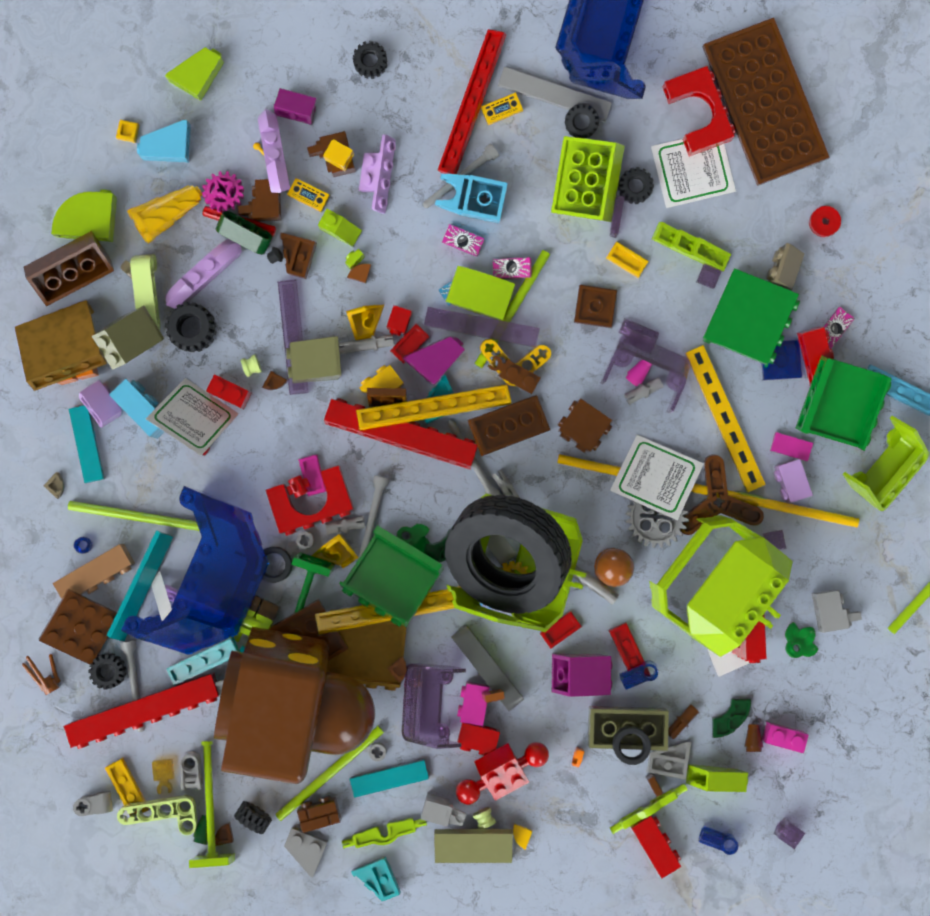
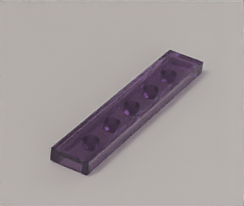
M296 279L277 281L285 358L286 348H289L290 342L303 341ZM286 358V368L291 367L290 359ZM292 378L288 379L289 395L309 393L308 382L292 383Z
M433 307L427 308L424 326L534 348H536L540 328Z

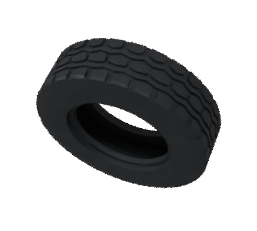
M491 495L470 503L456 520L445 543L446 562L458 585L481 604L506 613H530L550 604L558 595L570 571L572 562L570 543L564 530L556 520L538 505L536 506L530 501L515 496ZM489 535H501L516 540L530 552L535 561L536 570L527 574H515L497 567L485 555L481 545V538Z

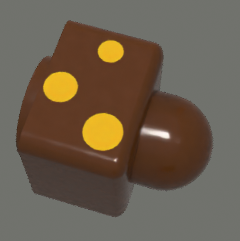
M252 626L244 652L231 651L221 691L214 731V739L226 741L221 771L291 784L301 783L308 772L311 752L329 755L346 754L357 749L369 737L375 722V705L371 694L355 678L344 674L327 672L329 646L325 640Z

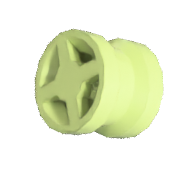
M255 354L249 359H241V364L247 377H250L255 372H262Z
M490 807L481 809L473 814V818L478 822V829H486L496 823L495 818L491 816L492 811Z

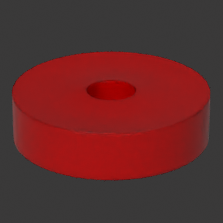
M821 206L811 214L809 226L815 235L830 237L839 230L841 217L835 208ZM822 219H826L828 224H823Z

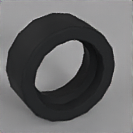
M272 546L263 549L255 560V569L258 576L268 583H277L285 580L292 571L291 555L281 547ZM272 553L281 555L285 561V569L277 576H270L263 569V560Z
M626 726L615 734L613 750L621 762L628 765H637L644 762L649 756L651 742L648 735L641 728ZM636 734L642 739L643 749L639 755L628 757L622 753L620 742L625 735Z

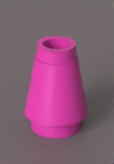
M643 358L627 372L628 374L625 378L633 385L638 386L643 383L653 364L646 358Z

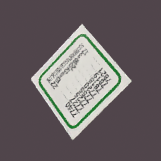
M682 139L651 146L666 208L736 192L724 144L690 157Z
M185 378L156 407L146 420L202 456L239 413Z
M636 435L610 491L678 520L704 463Z

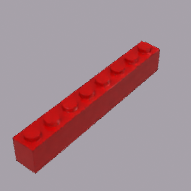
M341 398L330 400L324 418L326 425L471 470L478 449L475 441L464 438V440H461L455 434L448 432L442 434L433 427L426 429L420 427V424L414 421L360 430L356 410L365 409L366 407L360 404H355L354 406L347 404V401Z
M215 673L64 725L70 748L77 746L78 749L89 746L88 742L96 740V743L108 739L107 735L114 733V736L126 733L125 729L132 727L135 730L143 727L144 722L151 720V723L163 720L162 716L169 714L172 717L180 714L181 709L188 708L189 711L198 708V703L206 701V704L217 701L219 694L215 682H217Z

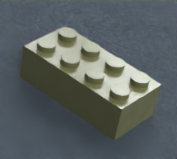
M589 706L588 746L589 748L613 749L615 734L623 727L636 726L648 735L651 742V750L668 751L669 711L666 708ZM636 734L625 735L620 742V749L642 750V739Z

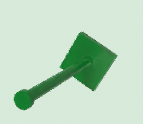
M299 552L293 558L291 565L306 569L307 571L294 613L304 608L314 575L318 573L329 577L334 571L336 564Z

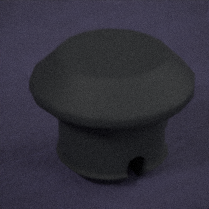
M273 247L272 251L267 254V259L272 264L277 261L282 262L283 254L279 248Z

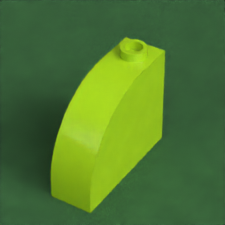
M101 189L100 192H82L73 195L58 208L53 219L51 234L56 238L77 239L92 231L98 241L113 242L117 197L112 191Z

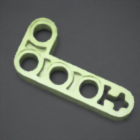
M155 254L135 255L130 260L135 307L137 309L145 306L160 331V316L154 275L157 271Z
M190 795L130 803L122 806L117 813V819L123 825L177 817L178 828L183 835H191L198 825L196 803ZM188 801L191 808L188 810L183 809L181 802ZM168 804L171 807V812H163L161 806ZM142 808H150L152 814L149 816L144 815ZM126 810L129 814L137 810V814H132L129 818L123 815ZM186 820L191 821L193 828H185L183 822Z

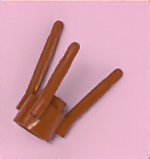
M49 654L54 678L51 675L44 678L31 658L26 656V660L33 671L25 663L22 666L45 695L60 688L57 683L61 682L58 677L52 654Z

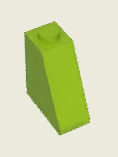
M204 47L167 72L165 77L168 82L201 101L223 66L224 61L221 53L213 48L209 50Z
M688 764L686 784L707 792H747L748 772L733 768Z

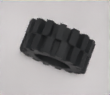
M365 41L362 46L359 44L357 46L358 49L354 50L353 55L355 70L359 72L360 76L364 75L367 79L368 77L374 79V76L380 77V73L385 72L388 62L383 46H379L377 42L374 44L373 41H369L367 44ZM369 53L376 55L378 58L377 63L371 67L363 63L364 56Z
M587 104L573 106L565 116L566 130L575 138L585 139L591 137L599 126L597 111ZM578 114H586L589 117L590 122L585 129H579L575 125L574 120Z
M636 167V169L630 168L621 176L618 191L620 190V196L624 197L623 200H628L630 204L633 202L639 204V202L643 203L649 198L654 188V180L650 177L651 174L649 172H645L646 169L643 168L641 170L640 167ZM632 179H639L643 183L642 191L632 192L629 188V182Z
M113 653L103 654L95 658L89 666L91 669L88 670V673L91 674L89 679L93 680L92 684L97 685L99 689L103 688V690L118 686L126 676L125 670L127 668L123 665L125 663L124 660L121 661V657L115 656ZM104 664H110L114 668V675L110 679H106L101 675V667Z
M243 801L234 814L235 819L240 824H243L244 827L257 834H264L272 821L268 813L247 801Z

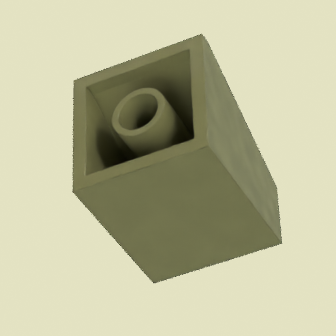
M145 306L117 318L92 336L112 370L128 363L164 339Z
M338 336L290 342L289 348H286V358L290 359L291 367H287L288 379L292 378V383L330 381L340 378L341 365Z

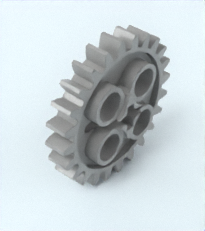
M633 501L634 505L627 506L631 509V512H627L626 515L630 516L631 519L626 520V523L632 524L628 530L635 531L632 537L639 536V543L645 540L644 546L646 547L650 542L652 543V548H656L657 543H659L660 548H663L665 542L668 546H671L670 540L673 539L675 542H678L676 535L683 536L680 530L687 529L683 522H689L687 518H684V515L689 514L688 511L682 510L678 520L658 519L656 522L653 518H643L640 515L656 516L657 511L652 509L647 512L644 510V505ZM658 512L659 515L662 516V517H669V516H666V515H664V514ZM650 521L651 528L644 531L642 529L643 522ZM664 523H669L671 527L667 533L661 531V526Z

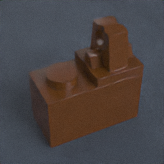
M343 131L319 137L320 140L316 141V145L307 147L309 157L319 156L321 159L324 158L323 155L332 140H336L348 148L350 147L346 132ZM353 159L346 171L326 161L328 173L332 172L333 177L356 172Z
M269 179L255 180V186H252V196L255 199L248 201V205L238 206V214L240 216H249V219L258 222L281 221V193L271 192Z

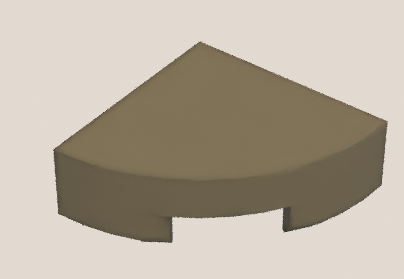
M56 472L43 486L54 497L59 499L64 490V481L60 473Z

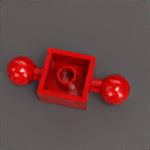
M533 742L526 747L524 756L517 759L509 743L479 758L474 763L481 779L476 782L471 779L462 780L456 787L457 799L466 805L473 804L479 799L480 791L488 788L496 801L528 784L529 780L523 768L528 765L532 767L545 765L549 759L548 748L543 743Z

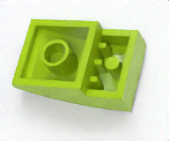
M457 266L445 302L501 321L504 319L515 284L483 272Z

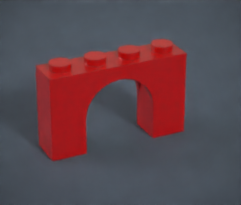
M708 66L667 80L662 86L668 104L688 97H697L704 100L711 109V123L702 129L685 134L682 139L689 157L731 142L735 137V128L732 123H729L727 118L729 116L726 106L722 105L720 100L722 99L719 88L716 89L714 74L712 71H709Z
M339 465L320 471L327 491V501L325 506L316 514L305 515L297 511L287 492L286 484L265 490L280 534L285 533V536L297 533V528L303 527L306 530L315 527V522L321 521L324 524L333 521V516L340 515L341 518L351 514L350 511L354 510V506Z
M758 621L742 644L732 650V653L741 659H745V661H749V663H761L762 659H767L765 625Z

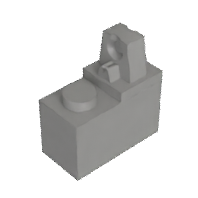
M839 590L812 593L819 632L826 633L848 629L852 626L853 621L862 620L861 612H850L849 609L842 608L844 599Z
M427 793L421 820L446 827L448 824L463 826L466 817L465 812L454 808L453 804L449 803L448 798Z

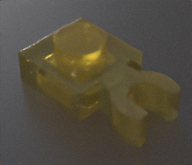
M173 758L153 760V780L159 781L157 793H162V786H166L168 793H171L173 786L169 779L174 778Z

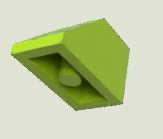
M326 209L318 223L320 230L351 247H354L362 232L361 229L329 209Z

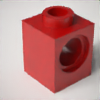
M393 305L386 326L390 330L389 333L396 336L405 335L412 317V311Z

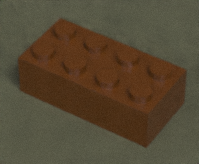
M92 231L23 267L27 281L46 307L114 271L110 257Z

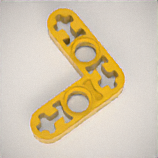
M485 339L480 344V351L491 366H496V359L492 358L491 360L490 357L493 356L491 352H485L486 343L489 345L493 344L492 350L495 353L500 352V354L495 356L503 357L505 361L506 359L510 360L494 340ZM538 345L515 364L522 367L525 360H530L532 368L529 371L533 373L550 359L551 350L545 345ZM539 349H541V350H546V352L544 353V354H545V358H543V357L537 358L536 360H537L539 363L536 365L535 360H534L533 358H531L530 356H531L532 354H533V357L538 356V355H539V351H538ZM503 379V381L509 386H515L512 383Z

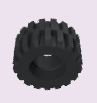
M184 302V305H176L177 308L170 311L172 314L170 316L167 315L166 320H168V323H165V328H167L166 335L170 338L171 343L186 352L203 351L202 348H208V344L210 342L213 343V336L217 333L215 330L217 324L214 322V316L205 307L194 302ZM190 317H197L201 322L200 332L192 338L184 337L181 331L183 322Z

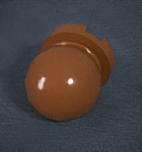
M608 548L600 552L594 564L597 578L605 585L612 587L623 586L628 583L635 569L631 556L624 550L617 548Z

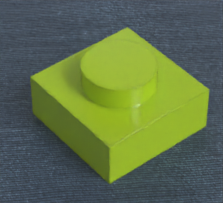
M359 249L351 251L345 258V264L352 270L365 256Z

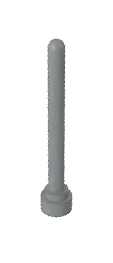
M489 144L484 148L483 155L458 175H470L487 160L494 161L500 156L492 144ZM449 183L445 184L424 201V208L432 206L436 200L442 198L454 186Z
M449 420L448 426L452 433L458 439L464 440L455 421ZM474 458L472 468L486 490L484 493L495 496L501 495L498 489L491 486L477 459Z
M374 475L375 492L359 558L371 541L382 491L388 486V478Z
M136 640L122 641L120 646L123 653L126 654L132 699L136 701L140 699L133 653L135 648H137ZM145 726L138 728L137 731L143 732L145 730Z

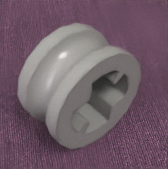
M301 532L297 536L296 542L300 548L308 549L313 546L315 539L310 532ZM303 535L309 536L311 539L308 541V546H305V543L301 544Z
M382 743L372 744L369 749L370 758L374 761L384 759L386 747ZM380 747L383 755L380 754L379 757H376L372 750Z

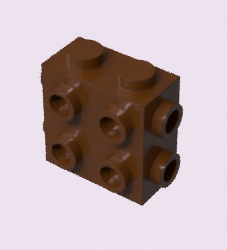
M580 398L578 402L574 400L568 409L571 411L568 417L563 416L558 423L560 427L558 432L561 433L559 436L567 442L571 440L576 443L575 447L583 453L586 451L591 452L592 449L596 451L601 444L599 440L603 434L607 435L611 430L612 425L610 423L612 419Z

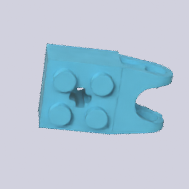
M441 174L440 179L453 185L456 195L450 200H436L435 205L437 207L461 216L499 223L508 183L473 175ZM483 195H486L487 199H489V202L483 204L481 203L479 198H482Z

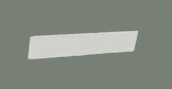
M159 571L151 586L161 620L163 621L172 608L161 572Z

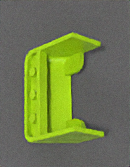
M894 416L889 418L894 425V428L887 434V444L889 446L865 474L860 471L852 476L846 472L842 474L853 490L880 511H884L890 506L929 457V451L917 430Z

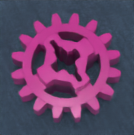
M219 171V176L211 174V180L206 178L208 185L202 186L204 190L202 195L205 198L206 205L210 204L212 210L217 207V211L220 213L222 209L228 211V208L235 210V204L241 205L239 199H244L242 193L244 192V187L241 186L242 182L240 179L237 180L235 174L230 177L228 171L225 175H222V172Z

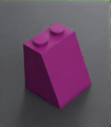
M456 336L445 337L405 355L402 359L430 384H435L465 349L462 347L463 342Z
M552 654L551 692L568 697L611 695V670L613 667L611 656L602 654Z

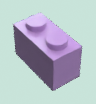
M98 380L80 391L79 399L102 428L120 417L122 408L110 397L111 391L109 387Z
M800 459L774 467V477L777 482H780L782 488L780 494L782 499L786 500V503H792L813 496Z

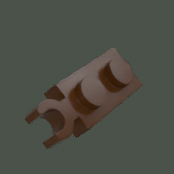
M492 357L498 363L495 367L488 364L489 369L493 371L499 370V377L530 394L533 393L541 377L506 359L505 363H502L500 357Z

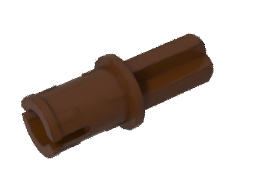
M690 704L680 716H676V721L668 728V736L675 739L685 727H689L688 724L700 712Z

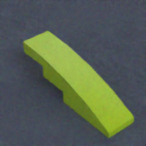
M664 222L658 223L652 236V240L722 272H724L731 256L730 253L700 237L696 238L683 230H677Z

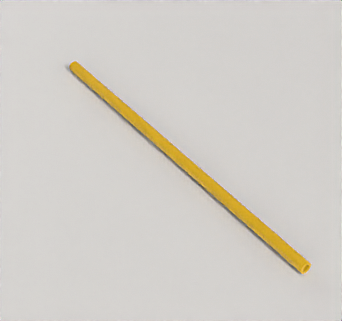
M559 454L557 461L559 464L617 476L621 469L618 466ZM695 483L691 492L707 495L706 485ZM728 490V495L758 507L856 528L859 525V518L766 498L752 497Z

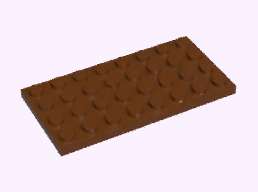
M774 17L703 44L704 53L714 74L757 186L830 158Z

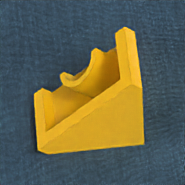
M384 305L362 306L346 311L355 340L374 336Z
M342 533L335 536L311 555L339 565L343 569L359 558Z

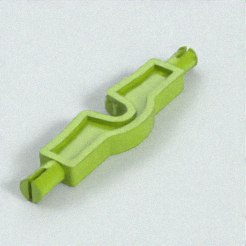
M683 783L675 789L672 788L652 799L647 807L643 808L641 806L621 818L620 822L609 827L612 834L614 835L621 829L625 830L638 821L653 815L665 805L676 800L679 795L688 791L687 787Z
M413 818L389 822L387 824V836H383L379 827L374 826L353 834V838L342 840V847L345 849L354 845L355 848L371 844L387 845L394 842L400 836L416 832V828L427 826V821L421 819L414 821Z

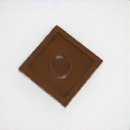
M579 285L574 323L612 328L617 290Z
M367 388L369 407L407 402L406 388Z

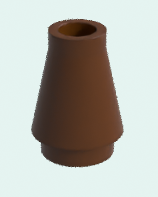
M748 724L744 745L746 752H762V747L764 746L759 725Z

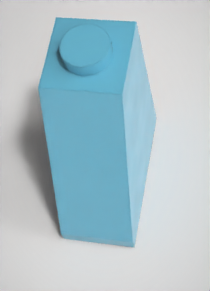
M182 120L141 136L140 143H137V154L145 161L189 163L190 123L187 120Z

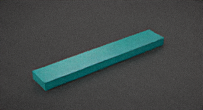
M156 530L106 635L109 638L125 641L172 542L173 536Z

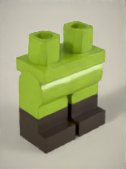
M246 591L230 626L232 630L229 638L234 637L235 641L239 642L243 634L250 635L252 626L269 629L281 606L268 600H263L264 598Z

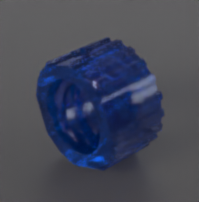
M80 537L75 540L73 548L79 554H86L91 551L93 545L88 537ZM81 541H85L87 543V546L84 550H82L79 546Z

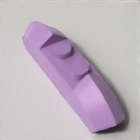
M265 109L258 117L271 192L281 193L289 190L290 184L278 120L275 113Z
M227 239L215 247L165 295L166 306L176 309V305H184V302H189L242 253L241 246Z

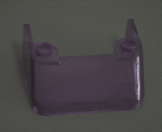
M631 333L623 334L616 344L600 383L604 384L607 381L613 365L627 367L631 364L634 357L645 360L669 372L666 384L675 392L666 412H673L687 381L690 369L689 360L682 355Z
M410 663L407 665L404 681L401 730L405 741L435 749L461 747L462 743L449 740L450 730L445 723H441L443 685H448L452 682L454 673H466L465 668Z

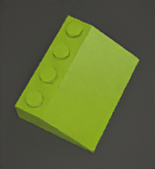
M564 136L551 213L612 222L625 146L615 142Z

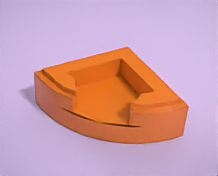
M575 748L572 766H580L584 755L583 748Z

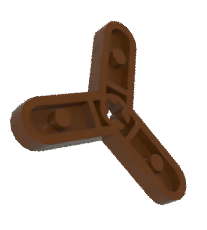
M717 454L708 455L704 460L708 497L688 511L689 514L684 515V518H687L689 522H683L687 529H681L680 532L685 535H691L703 524L697 518L714 517L720 513L752 526L761 524L764 519L763 511L755 505L728 495L724 461ZM716 492H718L720 499L724 500L720 503L719 507L713 503L717 500Z

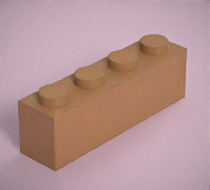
M119 544L52 584L61 599L67 589L81 595L87 592L89 595L98 590L97 586L104 582L106 585L115 580V575L119 573L123 575L132 570L131 566L135 562L125 544Z

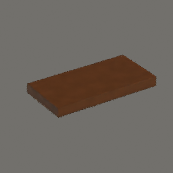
M537 395L468 420L481 457L551 430Z

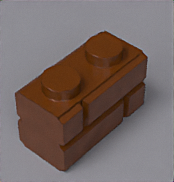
M330 795L319 798V802L312 803V801L303 802L300 804L301 807L297 809L303 833L334 825L342 820L336 797L331 798Z

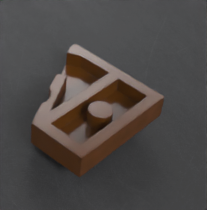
M281 233L287 274L307 279L317 242Z

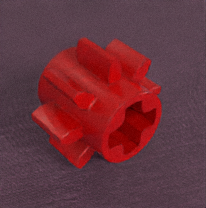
M299 475L288 480L289 486L286 489L289 496L294 494L295 498L309 493L307 487L311 485L307 478L302 479V476Z

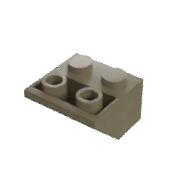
M789 243L779 247L772 258L774 265L772 269H769L766 276L768 282L792 291L804 253Z

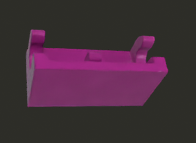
M280 88L274 104V112L279 117L312 125L317 99Z

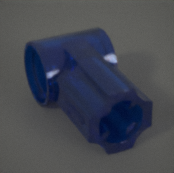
M647 660L639 666L619 673V676L627 690L644 682L654 681L658 677V667L655 662ZM652 667L655 671L653 674L647 675L644 669Z
M703 825L698 842L721 850L727 855L737 852L739 845L734 835ZM725 841H734L733 846L730 848L724 847Z

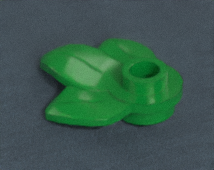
M416 524L412 527L404 526L397 531L396 537L424 552L425 544L430 543L425 537L430 529L423 524ZM404 532L409 533V539H403L402 535Z
M794 622L790 623L785 631V638L787 640L785 646L786 653L791 658L814 656L818 651V647L813 644L816 637L815 629L813 627H806L800 630ZM794 645H796V646L798 647V651H797V652H796V651L794 650V648H793Z

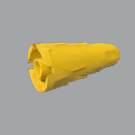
M188 185L162 197H156L139 206L132 207L127 210V213L131 220L134 219L133 222L145 242L149 244L157 236L174 225V222L183 217L190 209L198 205L203 195L198 186Z

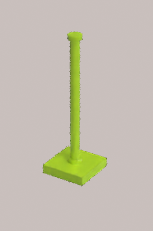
M213 741L201 742L204 753L208 853L190 859L189 868L227 866L235 861V853L218 854L216 852L211 756Z

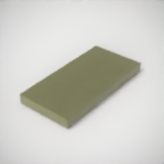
M434 829L435 863H512L513 829Z

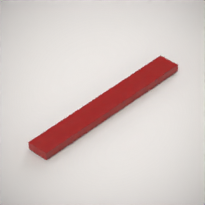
M487 30L438 167L440 173H458L507 36L505 32Z

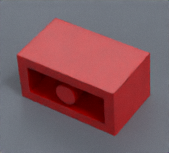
M215 374L206 392L243 410L252 392Z
M462 722L457 745L460 746L459 749L471 752V749L479 751L478 754L485 756L496 750L500 729Z

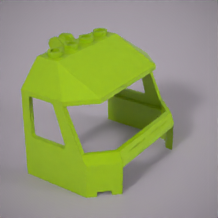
M485 493L481 498L491 496V494ZM544 509L564 530L572 553L570 571L558 595L550 604L534 612L511 613L512 616L482 607L480 602L473 599L460 587L446 585L454 598L452 601L454 608L497 623L546 632L563 616L570 587L583 589L584 586L581 583L572 582L573 575L582 578L587 575V573L575 570L583 542L577 519ZM490 535L481 538L484 553L486 552ZM520 544L515 565L517 562H522L521 567L528 566L527 573L535 571L536 565L532 555ZM514 569L516 574H521L519 571Z
M717 515L709 518H697L703 524L659 582L655 584L649 580L652 593V607L695 641L719 657H722L739 647L758 621L770 629L773 627L769 620L762 617L766 611L774 618L779 619L781 615L771 608L770 605L788 583L793 561L764 537L731 518ZM730 527L745 540H738L733 543L687 604V624L668 609L666 590L713 529Z

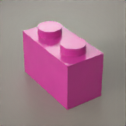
M467 681L466 686H462L460 697L464 698L463 705H459L457 716L461 717L460 722L483 726L487 703L482 699V692L489 691L490 687L488 685Z
M766 721L762 741L804 754L809 735L804 731Z

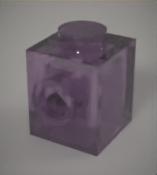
M784 817L777 824L774 834L795 850L805 832Z

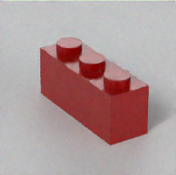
M819 326L797 332L809 385H811L821 355L834 359V353L828 344L830 340L829 333L824 327Z
M649 816L630 827L659 876L663 879L681 868L678 861L682 859L676 849L672 851L668 844L672 842L666 832L662 834L659 830L661 824L657 817Z

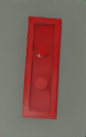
M625 622L610 629L609 633L632 682L636 683L650 676L651 674L627 623Z

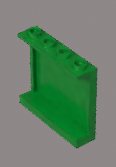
M734 268L703 336V342L719 345L765 364L764 367L767 368L768 364H773L777 353L774 352L776 346H781L785 336L782 335L784 328L788 329L793 318L790 317L792 310L797 311L800 300H797L799 294Z
M821 355L795 428L802 433H811L858 447L865 451L866 446L871 442L872 430L878 423L879 411L884 407V398L886 392L891 388L892 378Z
M377 525L373 531L374 537L344 582L340 581L339 584L343 588L341 591L349 597H352V595L359 598L358 602L366 607L368 605L374 607V612L382 617L387 615L396 626L400 627L403 625L407 627L443 572L444 567L443 564Z

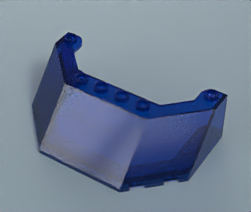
M569 0L555 48L562 57V64L568 71L569 79L572 83L625 99H643L646 85L640 79H632L625 62L644 0Z
M184 486L179 496L180 504L193 511L202 537L171 606L172 610L163 621L160 614L154 617H146L145 619L139 616H129L125 620L121 631L137 639L190 655L239 634L269 565V561L263 551V544L255 528L251 512L202 490Z

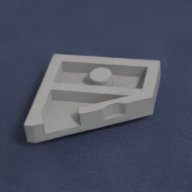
M691 742L668 747V751L657 750L650 752L646 772L686 780Z
M292 827L284 847L308 875L313 878L328 841L307 832L303 833L302 830Z

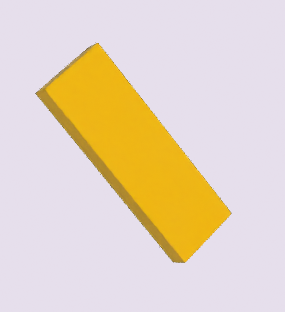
M124 758L105 767L124 805L146 801ZM143 807L142 813L148 811L150 808ZM137 810L134 813H130L129 816L137 814Z

